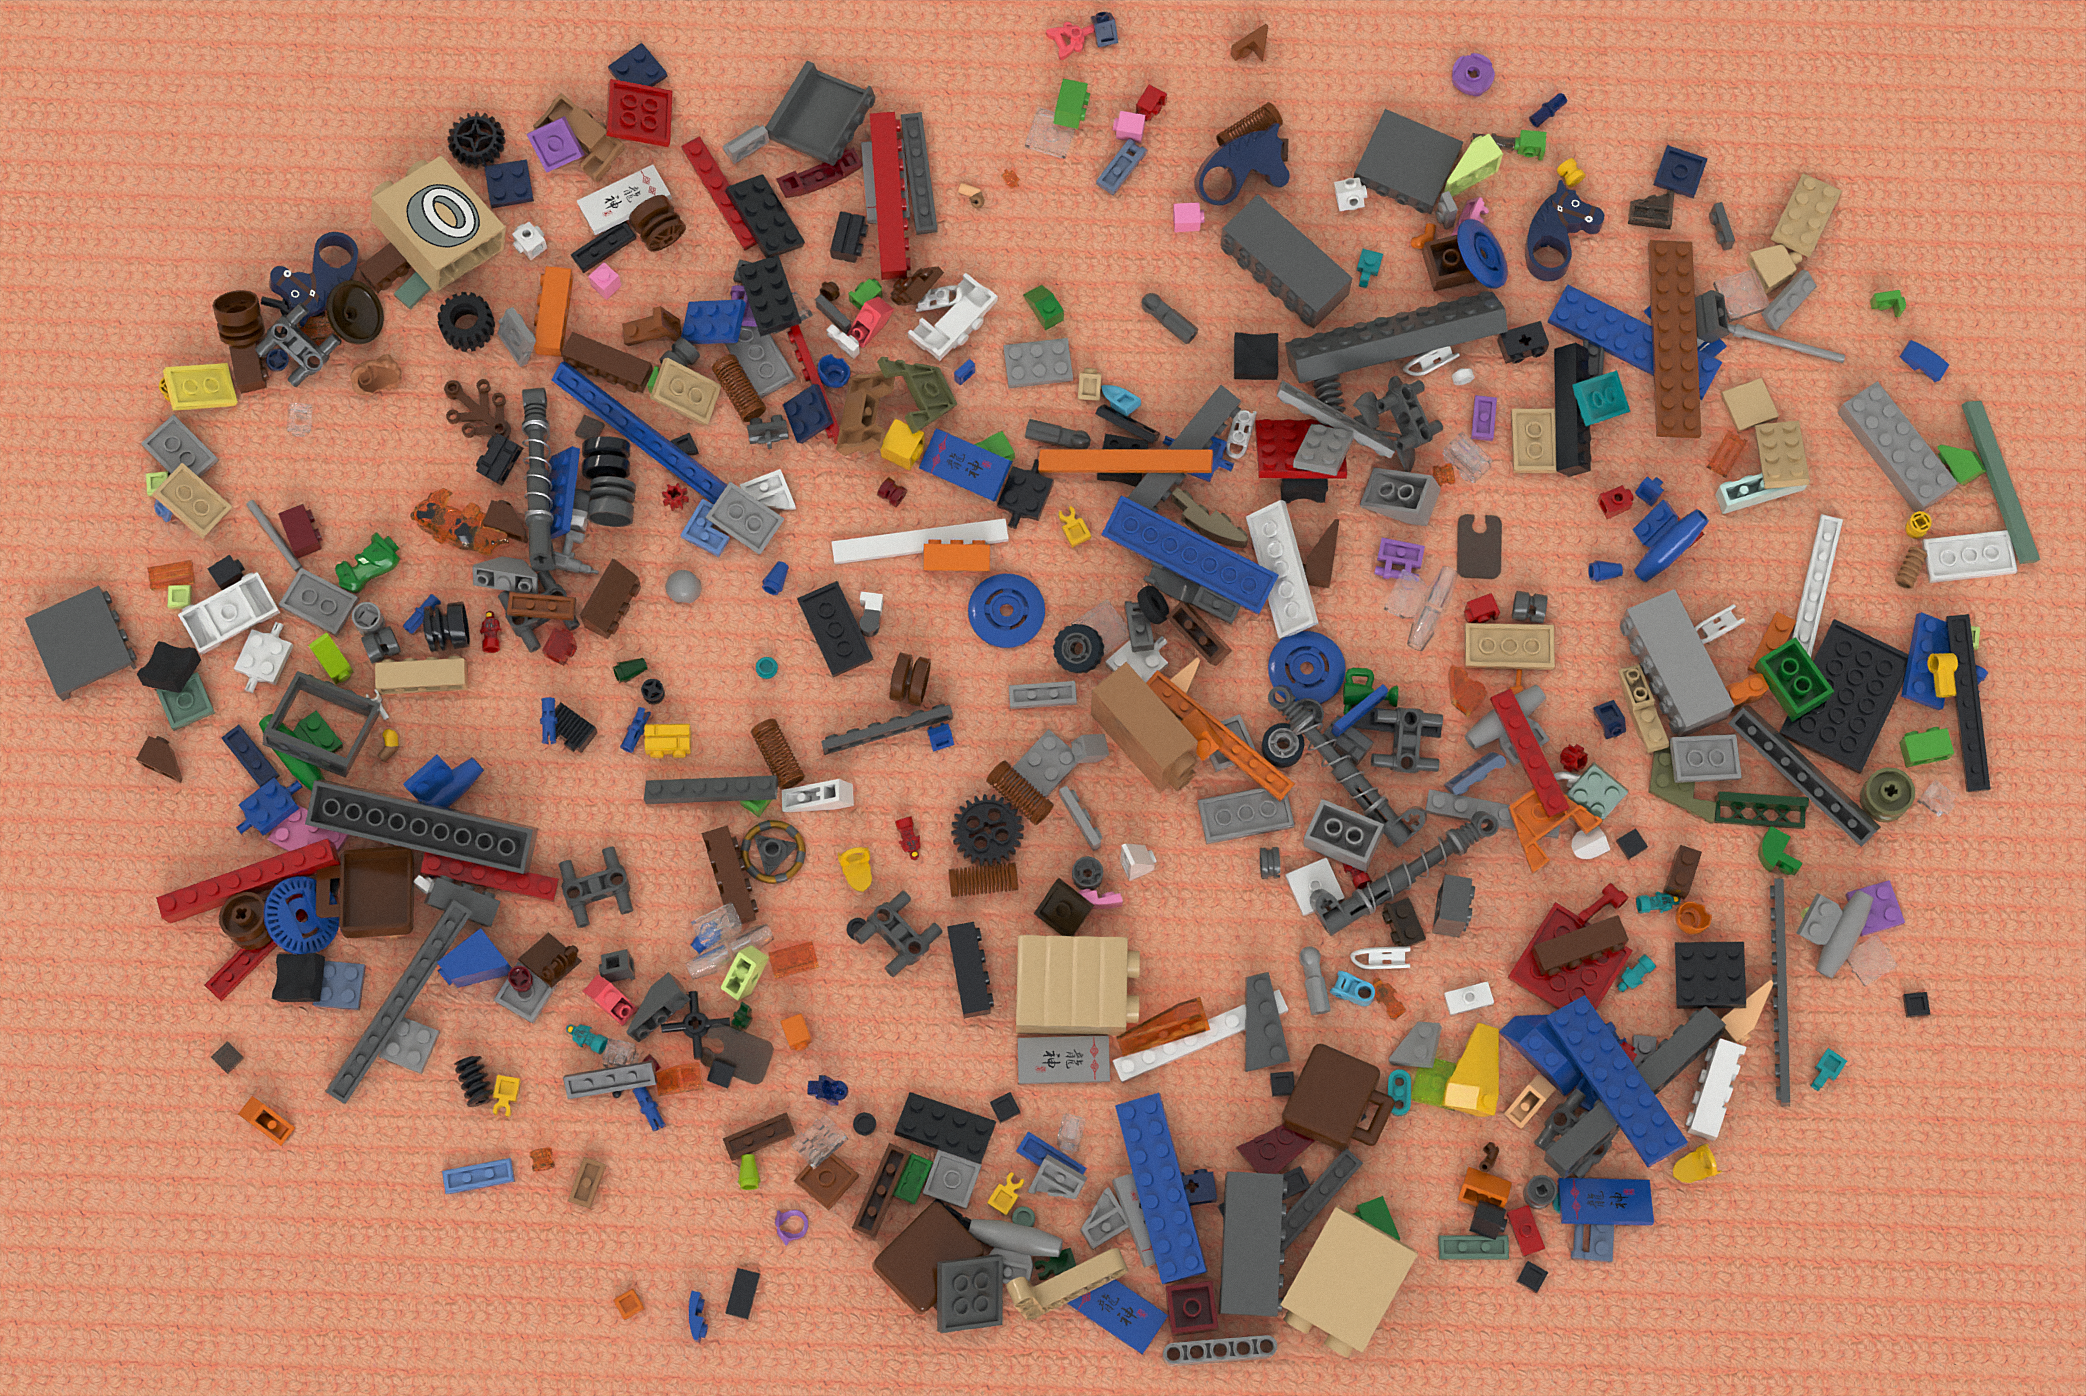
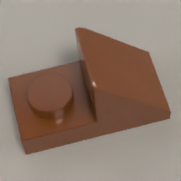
M1264 24L1232 45L1231 56L1235 61L1241 57L1246 58L1253 50L1263 62L1268 25Z

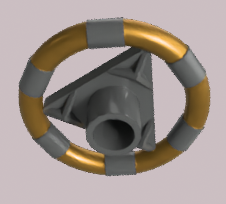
M767 820L758 823L748 831L742 841L740 855L743 858L746 871L754 879L764 883L778 884L788 881L798 873L804 864L806 847L803 837L792 825L779 820ZM778 828L787 832L796 843L757 834L768 829ZM753 838H755L766 875L762 874L750 862L749 850ZM797 848L798 851L794 865L786 872L770 876Z

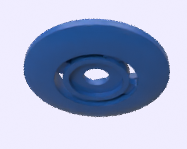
M1467 219L1463 221L1458 227L1457 239L1461 255L1468 269L1480 283L1488 288L1497 289L1503 286L1507 280L1508 268L1504 252L1498 240L1478 220ZM1480 248L1485 252L1486 258L1481 254Z
M998 574L987 578L976 587L969 601L968 616L974 632L983 641L995 647L1013 648L1027 643L1039 632L1045 618V604L1038 588L1028 579L1015 574ZM998 591H1002V592H1003V593H1000V594L996 595V596L991 600L990 604H986L987 601H988L994 594H996ZM1005 604L1011 605L1013 613L1010 616H1003L1000 613V608ZM1023 616L1027 617L1019 627L1010 630V627L1017 625Z
M1301 631L1295 635L1283 638L1274 647L1268 662V675L1273 688L1282 684L1288 686L1296 697L1295 701L1303 698H1312L1319 704H1322L1339 691L1345 677V660L1339 647L1325 635L1312 631ZM1321 653L1324 655L1327 661V664L1329 666V672L1325 671L1324 661L1322 657L1319 655ZM1302 663H1311L1314 668L1311 674H1303L1300 670ZM1285 666H1289L1290 675L1295 683H1292L1288 678ZM1277 691V693L1286 700L1285 693L1282 691Z
M303 876L285 879L278 883L266 898L264 905L266 929L273 941L285 951L297 955L316 953L326 948L335 938L339 928V917L319 918L316 915L315 879ZM330 892V905L337 904L336 899ZM292 895H302V898H296L289 903L285 901ZM298 909L306 911L308 917L305 922H299L296 919ZM315 927L318 928L311 937L303 938L302 934L311 932Z

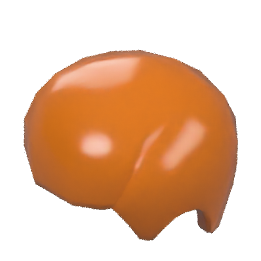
M1688 901L1684 902L1676 910V924L1686 934H1700L1711 925L1712 915L1706 912L1705 905Z

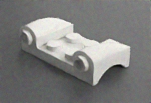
M252 572L243 576L241 581L196 605L192 604L185 607L178 616L191 636L198 652L203 655L220 646L225 640L259 622L262 623L279 614L280 611L258 572L254 574Z

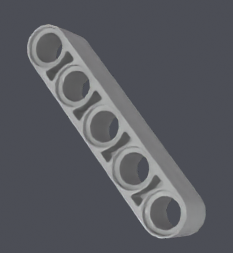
M1269 1335L1177 1342L1168 1344L1163 1350L1162 1357L1167 1365L1173 1367L1268 1359L1275 1354L1277 1342ZM1263 1341L1270 1342L1273 1347L1272 1351L1269 1353L1262 1352L1260 1343ZM1240 1343L1247 1344L1249 1353L1246 1355L1239 1354L1236 1349L1237 1345ZM1217 1345L1224 1346L1226 1355L1222 1357L1216 1356L1213 1348ZM1193 1347H1199L1203 1351V1356L1195 1359L1190 1355V1350ZM1176 1349L1180 1354L1179 1359L1171 1361L1167 1357V1351Z

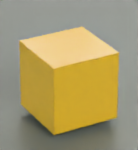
M895 418L883 439V445L880 449L881 457L910 471L915 461L920 458L925 445L924 432L918 431L912 434L908 424Z

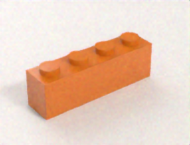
M546 266L545 274H541L540 286H542V294L539 293L537 297V306H540L539 314L536 313L534 317V326H537L536 334H534L536 354L562 357L574 279L572 269Z

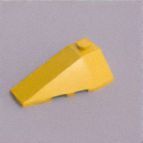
M1477 1023L1465 1045L1466 1049L1462 1057L1455 1064L1457 1066L1452 1076H1449L1445 1084L1442 1106L1478 1117L1495 1116L1499 1095V1029Z

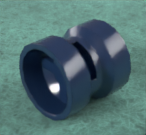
M281 349L271 350L266 357L267 367L275 372L282 371L289 362L287 353Z

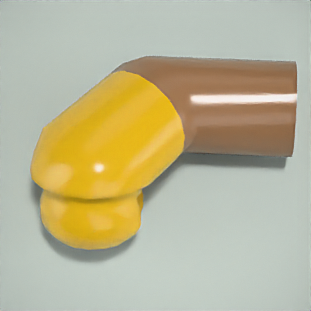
M391 729L384 730L382 737L384 738L385 747L377 754L384 763L399 748L398 734Z

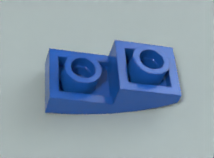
M1913 340L1907 343L1899 356L1914 371L1921 369L1934 382L1941 380L1949 366L1936 353Z
M691 1290L689 1324L694 1341L700 1343L701 1337L705 1338L708 1330L705 1318L697 1316L698 1313L703 1311L705 1299H702L700 1292Z

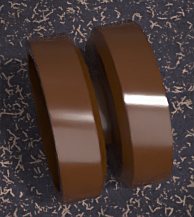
M900 652L892 673L889 698L890 700L901 702L905 699L908 690L909 704L921 706L928 684L931 659L920 656L912 669V655Z
M252 892L237 893L222 906L219 914V925L223 932L242 949H258L269 943L272 939L264 922L265 901L257 894Z

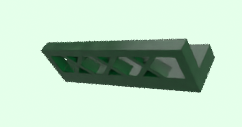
M1719 791L1715 796L1716 811L1714 823L1804 829L1805 811L1809 807V798ZM1720 806L1730 807L1735 814L1730 818L1720 817ZM1745 808H1751L1757 816L1753 819H1746L1740 812ZM1770 809L1774 810L1780 817L1775 821H1769L1763 813ZM1790 811H1799L1800 823L1791 822L1785 815Z

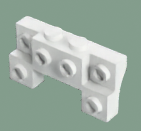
M967 273L963 275V280L958 284V286L962 287L961 300L935 324V328L925 319L921 318L919 320L920 324L913 331L911 329L908 331L909 339L922 350L926 349L939 361L952 348L955 349L958 345H963L973 330L976 331L981 327L984 322L983 316L998 301L996 294L979 284ZM952 291V293L956 296L957 291Z

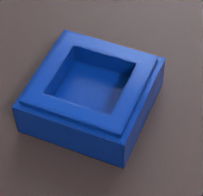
M971 359L954 372V381L958 385H962L975 373V363Z

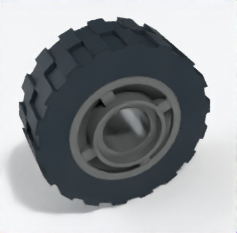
M1072 624V626L1064 627L1065 629L1058 633L1059 635L1055 638V644L1053 645V654L1057 659V663L1063 669L1074 673L1082 674L1094 670L1100 664L1102 656H1104L1102 637L1098 635L1096 630L1086 625ZM1081 643L1083 651L1077 655L1075 653V646Z

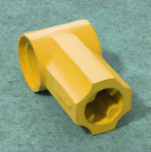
M1953 653L1931 654L1928 657L1927 666L1929 671L1934 674L1936 697L1956 696L1954 672L1958 666L1956 655Z

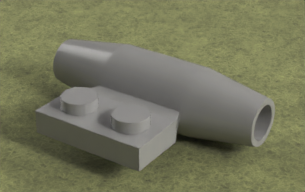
M1534 685L1514 696L1541 747L1550 739L1538 722L1528 717L1546 699V696L1538 685ZM1495 709L1484 715L1465 734L1466 741L1473 749H1477L1499 738L1500 749L1510 763L1515 766L1520 762Z
M1857 890L1841 910L1839 904L1821 894H1816L1796 934L1814 944L1823 945L1816 967L1817 972L1832 979L1847 960L1866 924L1873 897Z
M972 1219L969 1233L977 1241L994 1247L989 1255L999 1254L1003 1256L1004 1284L1018 1277H1025L1030 1283L1034 1267L1031 1256L1059 1257L1063 1244L1062 1238L1040 1229L1002 1220Z

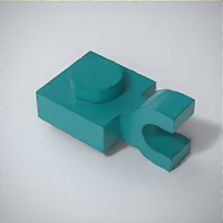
M1362 249L1356 270L1362 272L1359 282L1360 287L1367 288L1370 276L1378 275L1383 258L1382 253Z
M1828 1048L1815 1066V1069L1820 1073L1811 1084V1087L1819 1091L1828 1078L1834 1081L1847 1063V1060Z

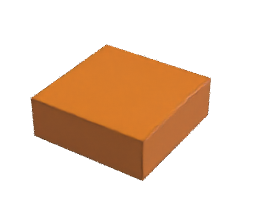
M634 1288L613 1299L624 1321L645 1309Z

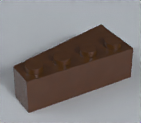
M728 825L702 833L730 927L757 920L755 913L759 912L755 899L750 900L748 893L752 891L749 878L744 879L742 871L746 870L742 857L738 858L736 850L740 849L736 836L731 837Z

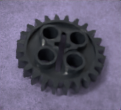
M986 794L983 795V800L981 801L977 796H974L975 803L973 804L967 800V808L959 807L962 814L954 815L958 822H952V827L956 828V830L951 831V835L957 837L953 840V844H960L957 852L965 851L963 858L967 859L971 856L972 864L976 860H980V866H983L984 862L988 861V864L992 867L994 860L1000 865L1002 857L1009 861L1008 853L1015 855L1016 850L1014 847H1021V843L1017 839L1024 838V834L1019 832L1024 830V825L1018 824L1022 821V816L1015 817L1018 809L1010 810L1012 804L1009 802L1004 805V797L996 801L994 794L991 800H987ZM996 812L1001 817L997 821H992L988 817L989 814ZM970 820H977L979 826L970 828L967 823ZM988 827L991 830V834H987L984 828ZM999 833H1005L1008 835V838L1005 841H999L996 839V836ZM983 840L987 843V846L979 849L975 846V843Z

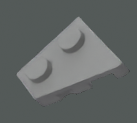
M1417 1022L1389 1057L1390 1064L1433 1068L1442 1030L1440 1023Z
M1047 1155L1028 1192L1035 1194L1036 1191L1047 1192L1048 1196H1063L1076 1199L1087 1177Z
M1109 1187L1104 1190L1080 1229L1092 1250L1129 1228L1124 1212Z

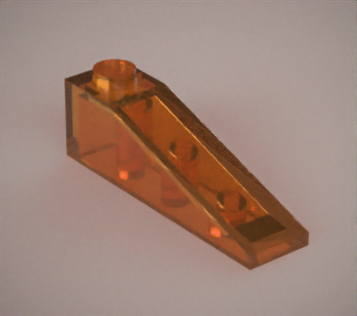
M1201 997L1178 1003L1117 1036L1123 1057L1210 1030Z

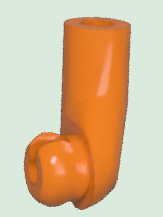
M1427 223L1424 234L1411 239L1412 248L1420 250L1423 249L1425 242L1433 241L1436 225Z

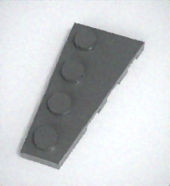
M1269 972L1245 977V1072L1290 1061Z

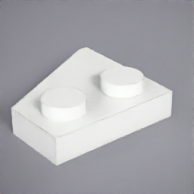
M781 469L740 484L742 490L768 508L796 509Z

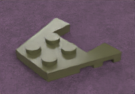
M881 357L877 361L885 378L903 376L920 410L909 412L905 416L912 434L917 433L957 405L939 367L919 363L910 365L898 359L894 362L889 361L888 357Z
M1670 746L1654 751L1649 793L1713 824L1716 802L1694 799L1695 782L1675 783Z

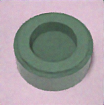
M1019 1207L1012 1215V1222L1033 1227L1035 1214L1028 1207Z

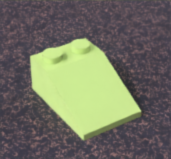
M1490 134L1484 137L1478 136L1471 142V145L1447 180L1444 193L1449 191L1453 198L1498 172L1503 153Z

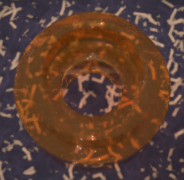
M1005 169V173L1001 175L1011 189L1015 186L1018 187L1019 177L1013 169L1010 172Z

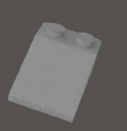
M1374 467L1360 506L1407 524L1427 526L1441 488L1432 475Z

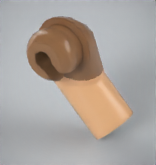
M964 183L960 184L958 193L969 196L973 207L981 208L985 201L981 190Z

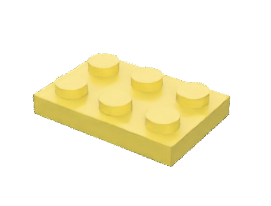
M228 363L165 367L163 370L173 411L235 406L238 403Z

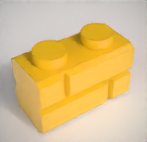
M690 723L645 724L646 755H650L651 758H663L664 755L672 754L674 758H684L686 754H691Z

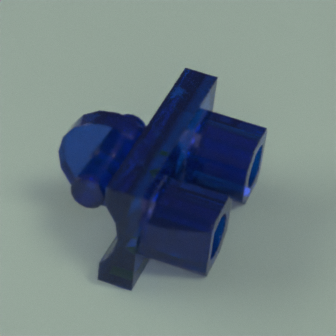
M819 1075V1081H808L807 1094L815 1096L817 1100H822L831 1106H838V1101L845 1099L848 1095V1086L843 1081H835L826 1075Z

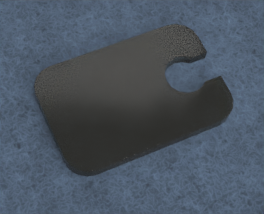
M1474 514L1460 516L1457 523V573L1464 578H1497L1501 573L1502 523L1500 518L1494 515H1485L1487 530L1484 533H1476L1472 528Z
M714 1023L709 1028L706 1037L722 1040L724 1049L721 1053H714L710 1048L703 1047L701 1063L711 1068L713 1060L717 1058L736 1065L733 1077L751 1084L761 1083L766 1076L774 1052L772 1043L728 1025Z

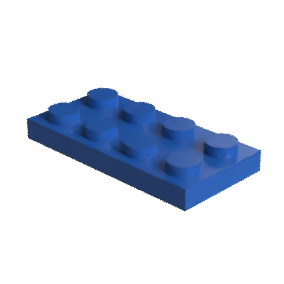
M572 446L551 456L549 464L552 467L549 474V481L552 484L549 498L553 502V507L550 510V513L553 515V524L550 527L551 540L570 532L580 448Z
M1921 612L1916 614L1901 697L1936 710H1941L1944 707L1945 698L1936 697L1934 674L1929 671L1927 661L1928 657L1933 653H1950L1946 621Z

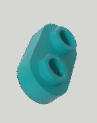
M1400 1069L1393 1071L1388 1078V1095L1394 1098L1395 1103L1400 1101L1404 1105L1401 1109L1396 1108L1394 1105L1391 1113L1395 1116L1406 1115L1411 1107V1077L1406 1071ZM1397 1079H1402L1404 1081V1084L1402 1086H1397L1395 1084V1081Z

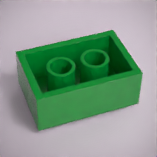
M1796 637L1760 658L1754 667L1758 673L1763 674L1769 689L1792 722L1830 699L1834 692Z

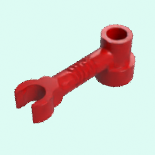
M1609 883L1602 890L1604 896L1589 908L1578 914L1579 917L1575 920L1583 926L1607 904L1610 903L1617 910L1629 897L1623 891H1619L1612 883Z

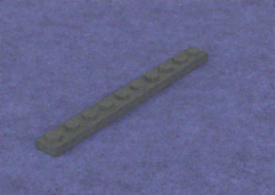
M1774 879V886H1770V899H1775V908H1771V921H1776V930H1771L1772 943H1776V952H1772V965H1777V974L1772 975L1773 988L1778 989V996H1773V1010H1778V1019H1774V1032H1779V1041H1774L1775 1055H1779L1780 1064H1775V1078H1780V1086H1776V1100H1781V1107H1790L1784 879Z
M454 899L451 900L325 1090L326 1093L346 1104L437 967V961L443 958L472 914V910Z

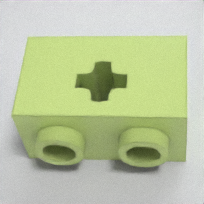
M752 945L739 951L721 989L738 1001L751 995L769 957Z

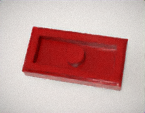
M1529 1205L1506 1213L1523 1257L1545 1249Z

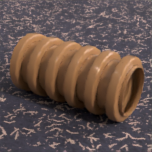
M1918 547L1909 548V553L1906 554V559H1904L1903 565L1900 567L1901 570L1898 571V576L1895 578V582L1906 589L1914 587V582H1916L1917 576L1920 573L1919 571L1925 563L1924 559L1928 556L1923 549Z

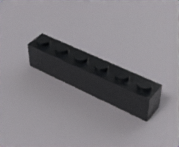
M1578 343L1554 349L1556 471L1568 477L1591 471L1590 425L1585 426L1572 387L1573 384L1590 379L1588 348Z

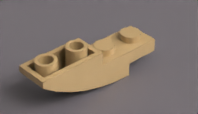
M1640 664L1618 670L1638 737L1642 738L1647 753L1668 748L1669 741L1654 707L1655 701Z

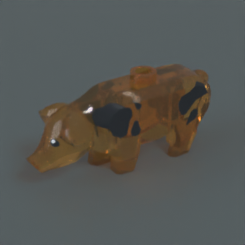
M441 488L433 493L431 492L428 499L419 502L410 514L411 519L416 521L418 527L432 535V538L440 544L446 542L462 550L477 551L484 556L492 555V550L501 544H509L507 533L493 527H483L486 514L480 511L481 508L475 503L470 502L462 511L452 506H446L448 498L453 493L445 488Z

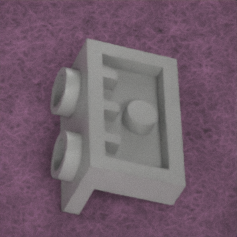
M756 125L725 144L723 150L733 164H736L769 143L768 131L763 125L760 127Z

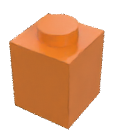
M802 1013L780 1021L790 1050L801 1051L809 1047L808 1044L812 1043Z

